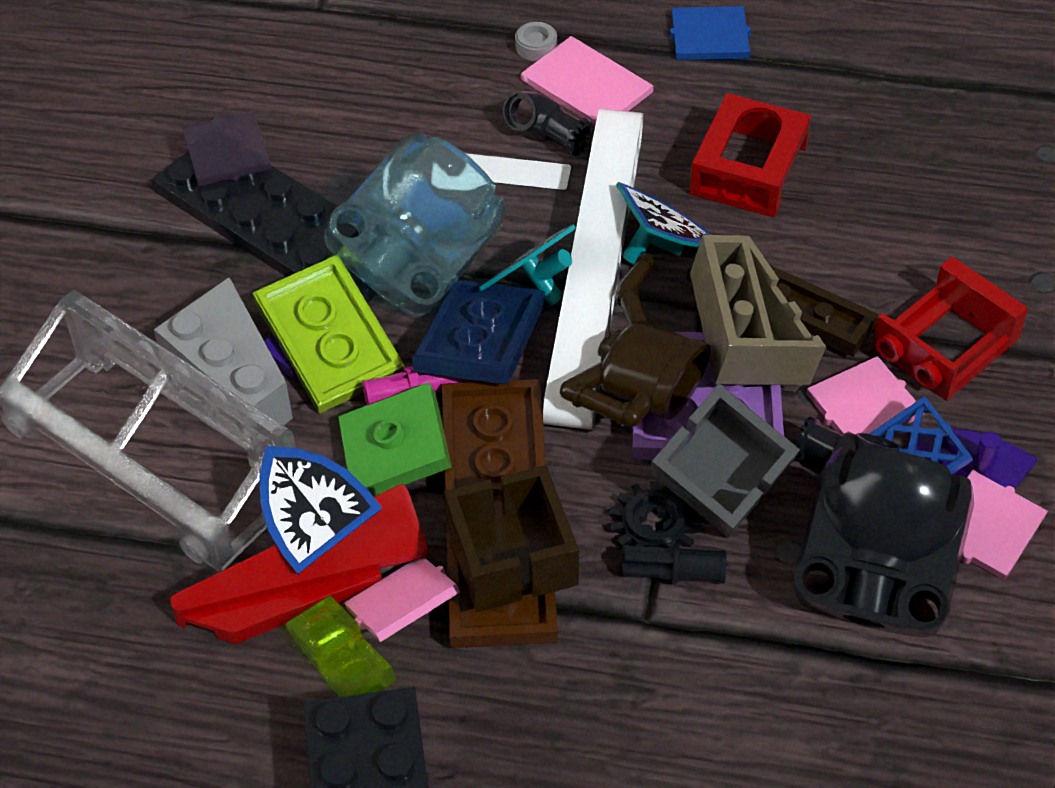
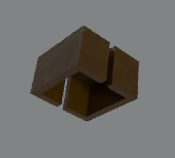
M547 465L501 476L503 514L501 517L495 518L494 492L490 479L444 491L447 529L476 613L522 601V591L530 589L532 597H537L579 585V548Z

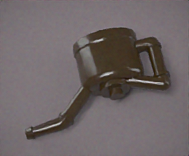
M644 253L636 259V264L623 278L617 289L616 301L622 307L629 326L623 331H615L609 339L604 338L598 348V356L601 357V362L564 381L560 387L561 397L572 402L573 406L591 410L616 421L622 427L625 425L628 427L637 426L649 411L653 415L665 420H671L678 415L702 379L711 353L709 344L697 339L687 338L648 321L639 300L640 294L638 291L645 276L652 270L654 264L653 257L648 253ZM598 385H600L601 388H602V390H603L604 392H606L607 394H610V395H612V396H615V397H617V398H619V399H622V400H624V401H626V402H625V403H624V402H621V401H619V400H617V399H614V398L609 397V396H607V395H605V394H602V393H600V392H597V391L593 390V388H595V387H597Z

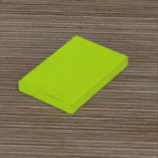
M338 254L253 292L254 303L283 353L294 368L295 374L318 414L362 394V380L381 378L404 372V363Z

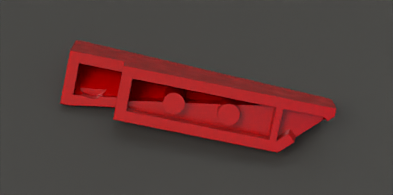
M400 484L375 496L374 498L382 507V510L300 574H297L282 555L278 546L274 545L172 595L170 603L177 625L183 628L188 624L214 631L218 639L237 644L353 598L382 580L379 571L381 568L429 556V549L406 486Z

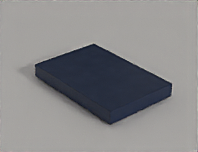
M454 280L412 357L413 372L508 385L545 306V291L492 284L481 291L479 287L484 284L482 282Z

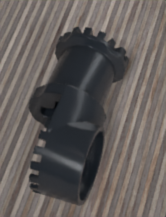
M515 92L508 96L504 102L503 117L506 124L512 130L519 132L528 131L546 141L552 139L566 147V152L571 156L576 157V155H580V151H584V146L588 147L589 145L586 141H591L592 139L590 137L594 133L592 121L586 118L577 119L566 113L563 105L546 98L538 92ZM523 99L530 102L532 106V118L528 123H524L518 116V105Z
M811 416L805 419L804 426L800 427L803 432L797 431L796 435L800 436V439H794L795 446L800 449L796 459L804 461L809 458L822 464L826 462L830 454L837 447L847 446L855 451L864 446L900 451L901 448L893 441L869 433L854 434L848 431L844 435L821 426L820 420Z

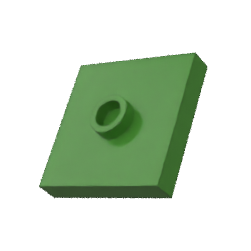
M430 382L338 416L347 469L367 488L372 496L379 495L397 485H406L452 468L436 392Z

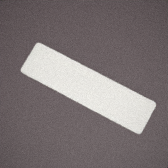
M442 151L435 175L439 177L566 190L571 165Z

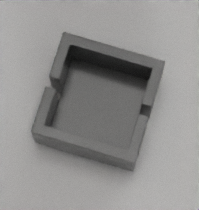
M718 384L689 417L686 429L682 426L652 460L650 473L729 538L758 504L762 495H765L792 464L800 449L722 385Z

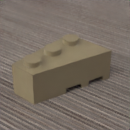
M702 235L690 277L705 342L710 345L711 349L709 359L715 384L810 385L826 345L819 335L812 337L800 320L802 311L795 301L788 303L777 287L779 278L750 236Z

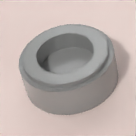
M543 22L526 23L516 31V51L526 60L538 61L557 47V32L552 26Z

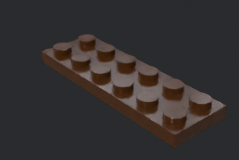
M540 379L510 380L508 385L491 382L442 384L443 429L452 468L445 470V491L490 479L494 492L495 518L503 516L501 476L546 465ZM447 529L448 577L456 583L460 593L449 599L451 648L558 643L555 592L532 597L530 589L522 591V601L475 612Z

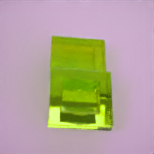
M331 596L326 597L286 623L288 631L302 651L339 697L380 692L396 681L392 666L362 637L358 622Z

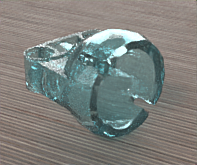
M414 132L396 143L346 201L334 209L324 231V241L327 248L334 255L338 254L343 264L381 297L410 316L422 317L434 310L440 300L500 231L505 218L506 205L502 197L493 195L495 185L488 174L467 154L439 137L427 139L423 132ZM343 222L350 223L358 230L359 236L354 238L345 237L338 231L337 225ZM415 282L423 283L430 289L431 298L422 299L415 296L410 284Z

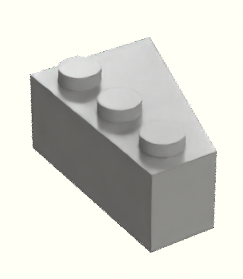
M230 278L218 284L154 329L163 367L255 447L293 419L286 381Z

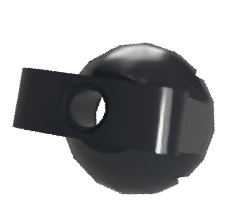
M847 446L837 447L822 467L798 564L794 572V592L797 599L802 605L843 621L913 637L926 638L935 635L943 627L950 612L951 599L974 508L973 486L970 479L964 475H951L949 468L945 465L905 452L869 446L861 447L857 451ZM814 570L823 571L831 577L833 586L826 593L813 594L804 587L802 582L804 577ZM919 597L927 598L936 605L938 617L930 622H920L911 615L909 603Z

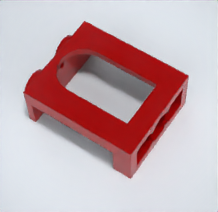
M726 93L692 162L690 195L775 218L781 206L783 185L799 150L806 151L811 115ZM733 132L774 143L763 168L721 157Z
M952 256L940 266L936 286L899 317L892 320L884 313L878 316L872 348L878 351L886 361L896 364L914 377L922 387L932 390L945 401H948L1020 339L1028 307ZM951 310L986 334L954 362L918 338Z

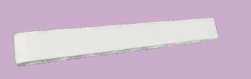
M609 109L598 110L571 253L572 264L568 269L543 408L544 425L593 430L596 413L583 407L577 408L573 406L572 402L561 397L560 387L564 381L601 362V357L598 356L599 345L604 338L609 339L630 207L616 184L619 181L634 188L643 129V113ZM598 385L593 390L600 392L601 386Z

